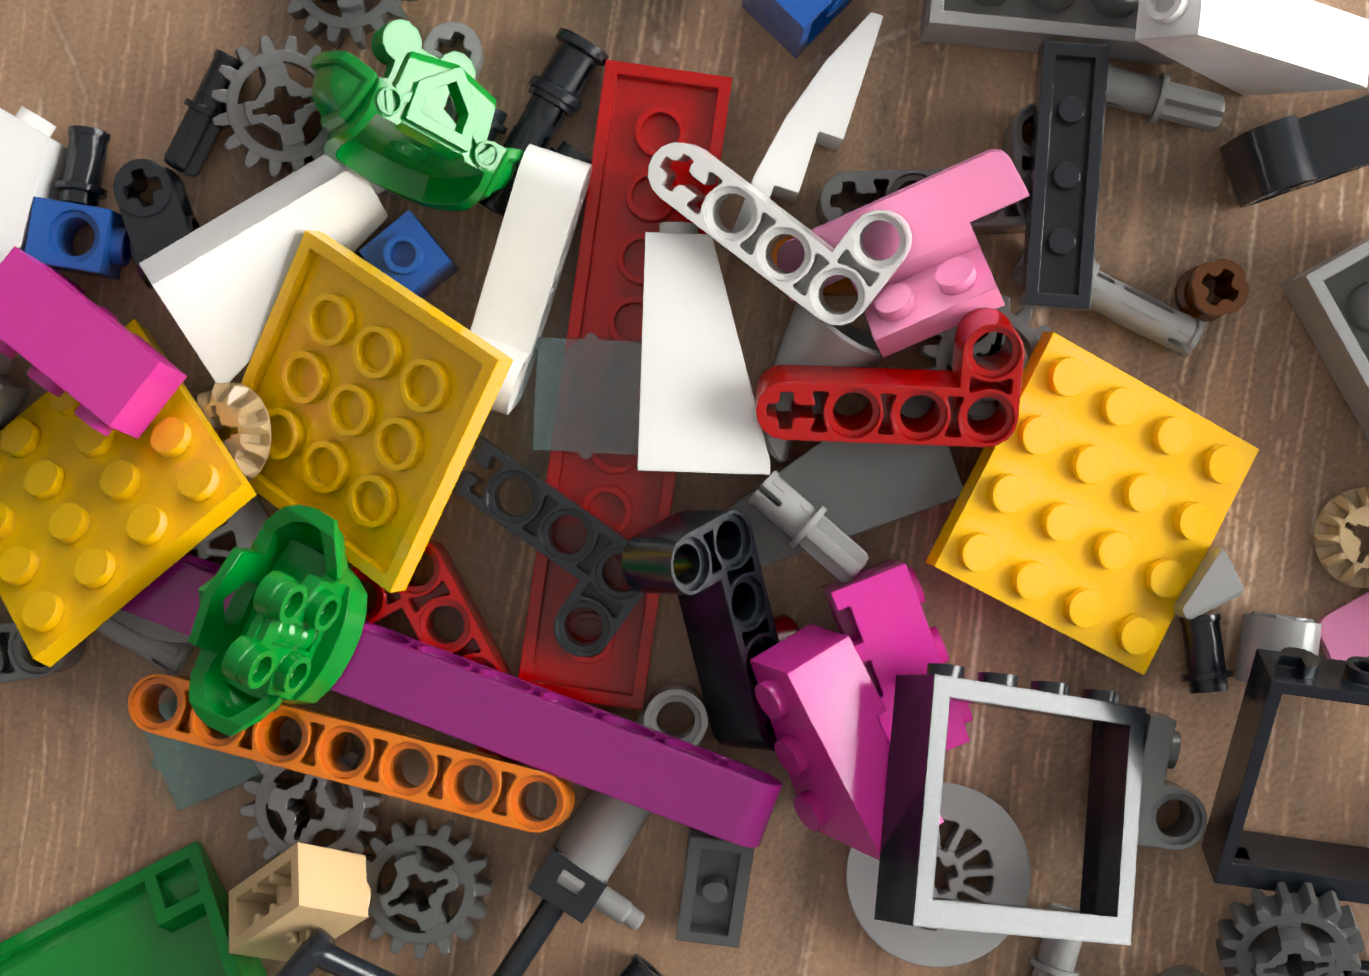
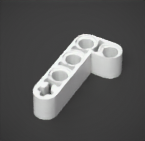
M673 142L662 146L653 155L649 163L648 179L652 189L661 199L818 319L830 325H844L853 322L860 316L907 257L912 246V233L909 224L901 215L891 210H874L863 214L854 222L836 248H833L708 151L694 144ZM692 159L694 162L689 172L704 185H714L717 176L722 180V183L715 187L707 196L691 185H678L674 187L672 184L677 175L670 168L674 160L687 162ZM733 194L744 197L751 208L750 222L740 232L728 230L722 224L719 216L722 202ZM706 196L701 209L698 208L696 203ZM877 220L892 224L900 237L896 253L887 259H877L871 256L865 250L863 244V234L866 228ZM783 234H790L798 238L805 250L804 261L795 272H785L779 269L774 264L771 256V248L774 241ZM844 275L856 284L858 300L853 309L845 312L836 311L827 305L823 297V287L831 276Z
M532 144L527 146L520 162L470 329L471 332L513 359L511 367L490 409L505 415H509L519 403L527 386L585 199L593 167L592 164Z

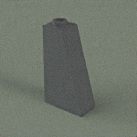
M925 395L912 396L902 405L900 413L910 418L921 417L932 408V398ZM819 441L777 471L785 482L817 510L823 505L827 509L824 516L848 537L957 499L963 489L949 446ZM764 482L725 509L741 512L748 519L752 528L761 567L806 552L799 545L792 549L788 545L792 539L757 508L747 503L757 489L761 488L774 501L782 504L777 497L762 485Z

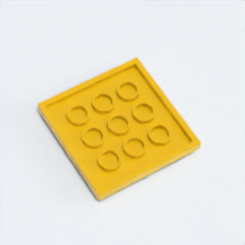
M305 230L241 384L252 389L260 397L266 407L271 424V447L268 458L261 471L249 483L254 491L278 509L285 506L304 505L319 509L337 520L338 529L344 535L347 561L389 593L404 591L414 574L511 367L513 359L325 233ZM226 426V428L220 431L219 438L222 442L231 438V435L238 434V428Z
M135 318L125 326L130 332L143 338L168 360L151 332ZM183 382L138 439L116 429H113L108 436L96 431L74 413L81 403L66 391L61 397H57L47 391L0 431V596L34 660L51 668L257 495Z
M1043 331L1023 370L1019 417L1015 431L1008 440L1001 444L983 448L925 563L1123 666L1145 675L1175 616L1172 607L1204 559L1260 449L1055 332Z

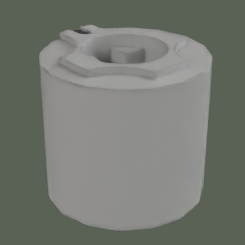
M1252 611V614L1243 613L1235 680L1248 682L1257 649L1280 652L1283 648L1295 647L1310 651L1318 656L1322 623L1314 622V619L1270 612Z

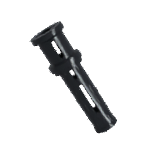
M560 27L555 36L559 43L541 75H533L530 79L528 92L532 96L503 147L525 151L527 146L532 144L547 149L565 116L572 117L574 113H578L582 106L579 100L582 91L596 67L605 66L606 59H609V56L582 36ZM517 171L514 172L512 179L505 188L491 193L488 198L478 203L504 217Z

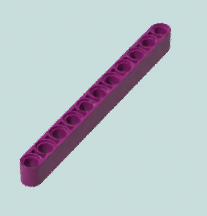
M187 553L120 610L190 636L200 606L198 589L217 574L221 565ZM235 591L224 599V612L226 611ZM367 620L364 622L362 634L353 656L341 677L330 689L744 847L757 848L760 846L783 785L776 777L755 767L380 625L370 623Z

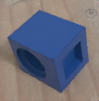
M34 196L25 246L27 254L54 270L114 280L120 279L121 267L127 266L132 257L129 235L121 214L111 209ZM91 225L95 234L93 246L87 253L77 256L73 249V238L80 228Z
M410 210L405 212L359 250L368 263L422 299L459 270L457 265Z

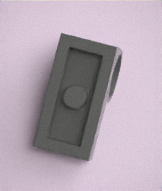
M1146 710L1138 845L1154 846L1169 850H1184L1195 845L1202 838L1207 827V813L1203 803L1193 793L1165 779L1167 768L1173 769L1177 764L1181 748V736L1178 731H1175L1177 720L1162 713ZM1171 799L1178 800L1180 804L1178 820L1170 827L1158 828L1156 814L1159 807Z
M689 827L676 940L739 948L755 848L740 846Z

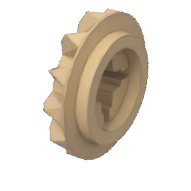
M215 383L213 390L197 394V404L217 435L219 430H223L226 426L238 428V434L231 435V438L223 441V444L249 482L261 471L269 455L271 424L268 412L260 397L249 387L239 383Z
M1361 487L1338 494L1324 506L1315 524L1314 546L1319 561L1331 576L1348 586L1369 588V549L1363 556H1359L1361 552L1358 550L1361 540L1353 535V531L1345 528V525L1348 527L1369 526V488Z

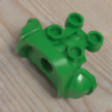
M398 19L384 24L372 37L371 48L374 56L380 63L387 66L383 77H378L372 68L348 51H326L312 58L310 67L315 71L312 85V100L322 116L321 125L329 130L323 147L324 154L362 178L425 207L448 211L468 210L479 201L488 198L491 193L505 188L512 179L514 172L518 170L525 152L524 150L505 148L494 141L487 140L496 108V99L475 80L476 71L472 61L464 53L457 51L435 57L421 49L422 40L418 29L409 21ZM449 96L452 97L459 116L457 124L444 110Z
M304 505L285 506L264 522L263 529H260L250 549L234 547L217 574L198 589L200 606L188 642L201 648L195 662L196 667L191 671L189 685V702L196 715L208 727L227 736H234L248 727L259 723L272 711L278 710L282 702L291 704L316 703L341 677L354 654L362 634L367 612L368 594L359 578L348 567L344 535L338 529L337 520L313 507ZM235 591L226 611L224 612V599Z

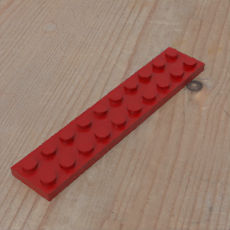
M606 59L591 162L593 167L587 190L546 481L630 540L636 534L671 516L677 472L638 471L645 232H659V224L663 222L693 223L655 193L648 179V167L653 155L662 146L673 142L697 145L721 161L733 77ZM692 159L687 162L674 160L670 166L677 175L672 184L674 187L678 185H691L706 196L717 187L718 176L714 185H704L691 175L689 170L694 162ZM706 196L696 203L698 208L701 209ZM698 227V234H707ZM566 515L555 522L552 529V539L560 550L567 553H575L584 547L587 541V529L579 518ZM536 550L518 678L580 702L643 710L659 594L644 593L608 645L599 653L589 657L572 655L558 644L554 634V620L559 609L580 580ZM623 554L613 555L607 560L604 567L606 580L612 587L619 590L630 589L631 587L626 583L623 576ZM580 607L570 612L567 619V627L569 633L576 640L591 642L601 636L603 622L596 611Z

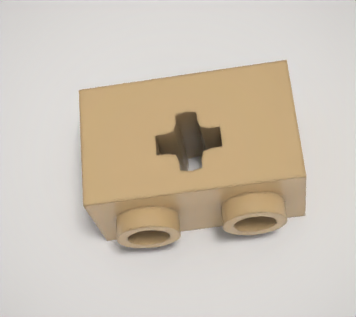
M297 842L229 891V953L287 962L316 927L323 928L335 939L368 918L371 890L367 883L366 855Z

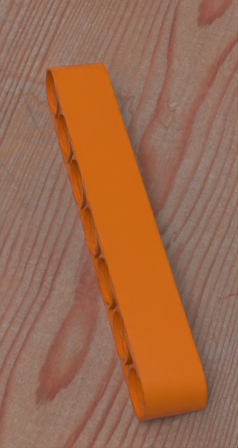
M152 674L140 679L133 686L128 696V711L131 720L138 728L148 733L526 832L541 833L561 825L570 817L575 806V793L572 784L568 780L519 761L299 704L282 702L278 710L269 713L259 723L229 737L208 727L194 712L189 702L190 676ZM167 687H170L175 692L178 700L177 710L169 720H166L160 714L158 707L161 693ZM288 718L294 719L300 725L302 731V741L293 753L286 751L279 739L280 728ZM351 733L357 735L365 747V757L362 764L355 770L347 767L340 755L341 744ZM412 749L421 752L429 765L428 775L419 786L409 783L402 772V761L405 755ZM474 765L484 768L492 779V791L484 802L472 800L466 794L464 788V777L467 771ZM535 782H543L549 785L555 792L557 798L556 809L548 819L538 818L528 809L526 795L529 788Z

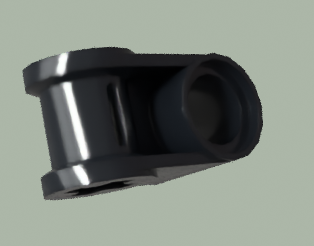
M143 158L131 160L120 168L115 175L113 190L129 235L130 250L137 270L145 285L149 289H153L154 287L139 263L200 228V224L195 218L185 185L180 176L168 167ZM147 178L161 183L162 186L161 189L153 192L154 204L141 200L139 193L145 192L148 189Z

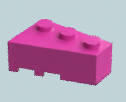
M14 246L0 264V353L10 359H14L19 353L32 364L26 374L33 381L57 397H61L65 391L81 403L74 413L96 431L108 436L113 429H116L138 439L187 376L143 338L135 333L133 334L117 321L119 318L102 305L100 307L87 298L84 295L86 290L79 284Z
M892 558L860 570L847 583L835 580L821 586L839 632L850 637L887 710L877 718L889 742L891 739L896 675L927 674L928 663L944 664L949 662L947 650L935 626L929 628L921 606L922 603L926 602L925 596L913 568H907L906 563ZM950 701L946 751L970 742L964 724L973 721L968 703Z
M809 624L750 660L758 683L755 687V695L759 705L770 718L777 738L774 744L775 753L781 765L789 773L796 794L793 800L794 808L803 824L812 831H819L880 861L890 742L877 717L887 710L850 637ZM941 815L939 825H941L944 822Z

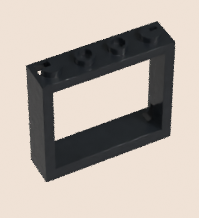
M1295 647L1283 648L1280 652L1257 649L1201 846L1213 881L1219 884L1275 891L1277 882H1285L1289 893H1298L1301 886L1307 882L1312 883L1316 897H1320L1331 890L1336 893L1340 901L1369 904V848L1243 830L1282 694L1369 706V658L1354 656L1349 657L1347 661L1318 657L1310 651Z
M928 663L927 674L896 675L874 919L916 927L1131 945L1147 708L1120 704L1121 693L1115 691L1082 689L1081 698L1069 696L1070 684L1060 682L1031 681L1030 689L1018 688V676L1012 674L978 672L977 681L963 679L964 667L951 664ZM950 701L1093 723L1080 911L933 897Z

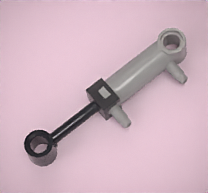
M668 683L659 687L649 697L646 706L635 721L638 724L694 745H698L701 742L708 728L707 710L702 696L693 687L683 683ZM670 702L686 704L692 709L694 714L692 725L681 733L666 731L660 725L657 718L659 710L665 704ZM590 790L560 838L555 841L534 873L528 889L543 899L492 976H523L564 912L583 924L594 907L617 923H623L632 930L639 928L645 918L644 913L634 907L630 900L608 887L607 884L608 879L652 812L595 790Z

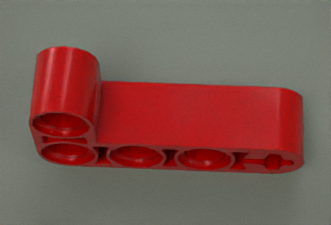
M981 308L966 314L957 326L954 338L952 370L791 364L773 366L764 371L756 382L754 396L757 421L763 431L774 438L783 440L964 447L997 446L1008 440L1015 431L1018 422L1025 355L1023 341L1007 316L999 310ZM999 332L1005 335L1003 347L998 353L989 357H980L973 354L975 342L985 333ZM820 391L822 414L813 413L812 405H815L813 392ZM780 392L793 393L794 400L790 402L789 411L777 410L776 403L780 399ZM856 392L868 398L864 409L855 415L847 416L834 410L835 402L846 393ZM925 395L934 400L932 408L921 417L910 418L900 413L902 405L912 396ZM986 397L999 400L998 408L991 417L984 420H974L967 417L968 410L975 401Z
M430 538L424 550L432 558L434 564V573L431 579L426 584H417L410 580L404 591L389 593L356 567L351 568L359 579H364L371 583L377 594V603L373 611L366 614L365 620L368 622H377L403 609L419 641L514 676L452 558L441 543ZM440 606H451L457 609L463 616L464 631L460 638L455 640L445 639L435 630L433 624L434 614ZM475 745L478 751L505 757L503 755H500L498 753L492 752L490 750Z

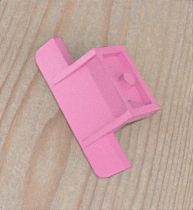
M989 149L820 225L811 231L833 248H836L854 222L863 214L874 210H891L901 215L909 224L912 233V246L907 257L864 311L874 341L884 358L958 326L966 314L976 309H997L1005 305L970 222L1030 195L1008 154L1002 150ZM877 220L872 222L863 234L865 250L877 259L892 257L899 247L900 237L898 231L892 224L886 221ZM794 237L787 240L778 250L777 265L779 269L785 272H795L804 261L805 250L798 238ZM833 275L826 281L824 287L842 280L846 276ZM851 280V282H852V284H853V286H854V288H855V290H856V292H857V294H858V290H857L856 284Z

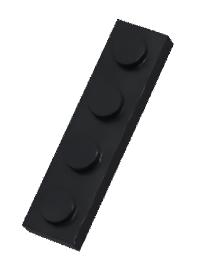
M1043 41L1039 46L1028 189L1030 196H1028L1020 307L1081 312L1091 309L1110 45Z

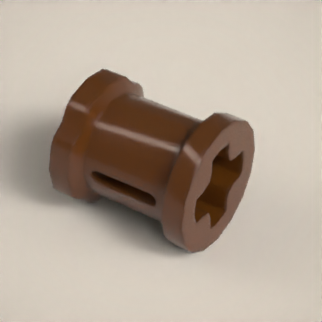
M1227 259L1206 262L1186 271L1178 280L1175 288V302L1180 312H1184L1203 322H1210L1224 314L1238 311L1246 302L1249 293L1245 272L1238 264ZM1214 279L1217 282L1213 292L1221 298L1212 303L1206 301L1209 290L1206 286L1202 285V282Z

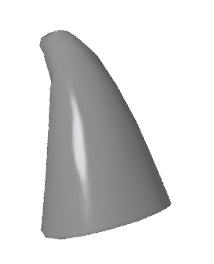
M796 303L773 366L791 364L870 367L881 359L882 355L874 338L849 323L830 325L818 319L799 303ZM820 391L813 392L815 405H812L814 414L821 408ZM780 392V399L776 403L778 411H789L790 402L794 400L792 392ZM763 431L767 451L778 462L787 461L793 440L774 438Z

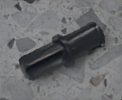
M218 49L215 50L214 58L193 99H185L183 104L188 106V109L164 156L166 164L191 177H196L200 174L223 126H214L212 123V118L226 111L224 103L210 98L211 91L218 89L227 90L229 82L218 73V70L222 65L233 67L236 70L242 66L237 58Z

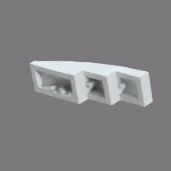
M871 12L826 60L786 116L751 182L752 186L769 199L773 195L795 203L814 144L839 150L883 19L882 15ZM746 199L734 225L733 232L742 231L750 222L751 208Z

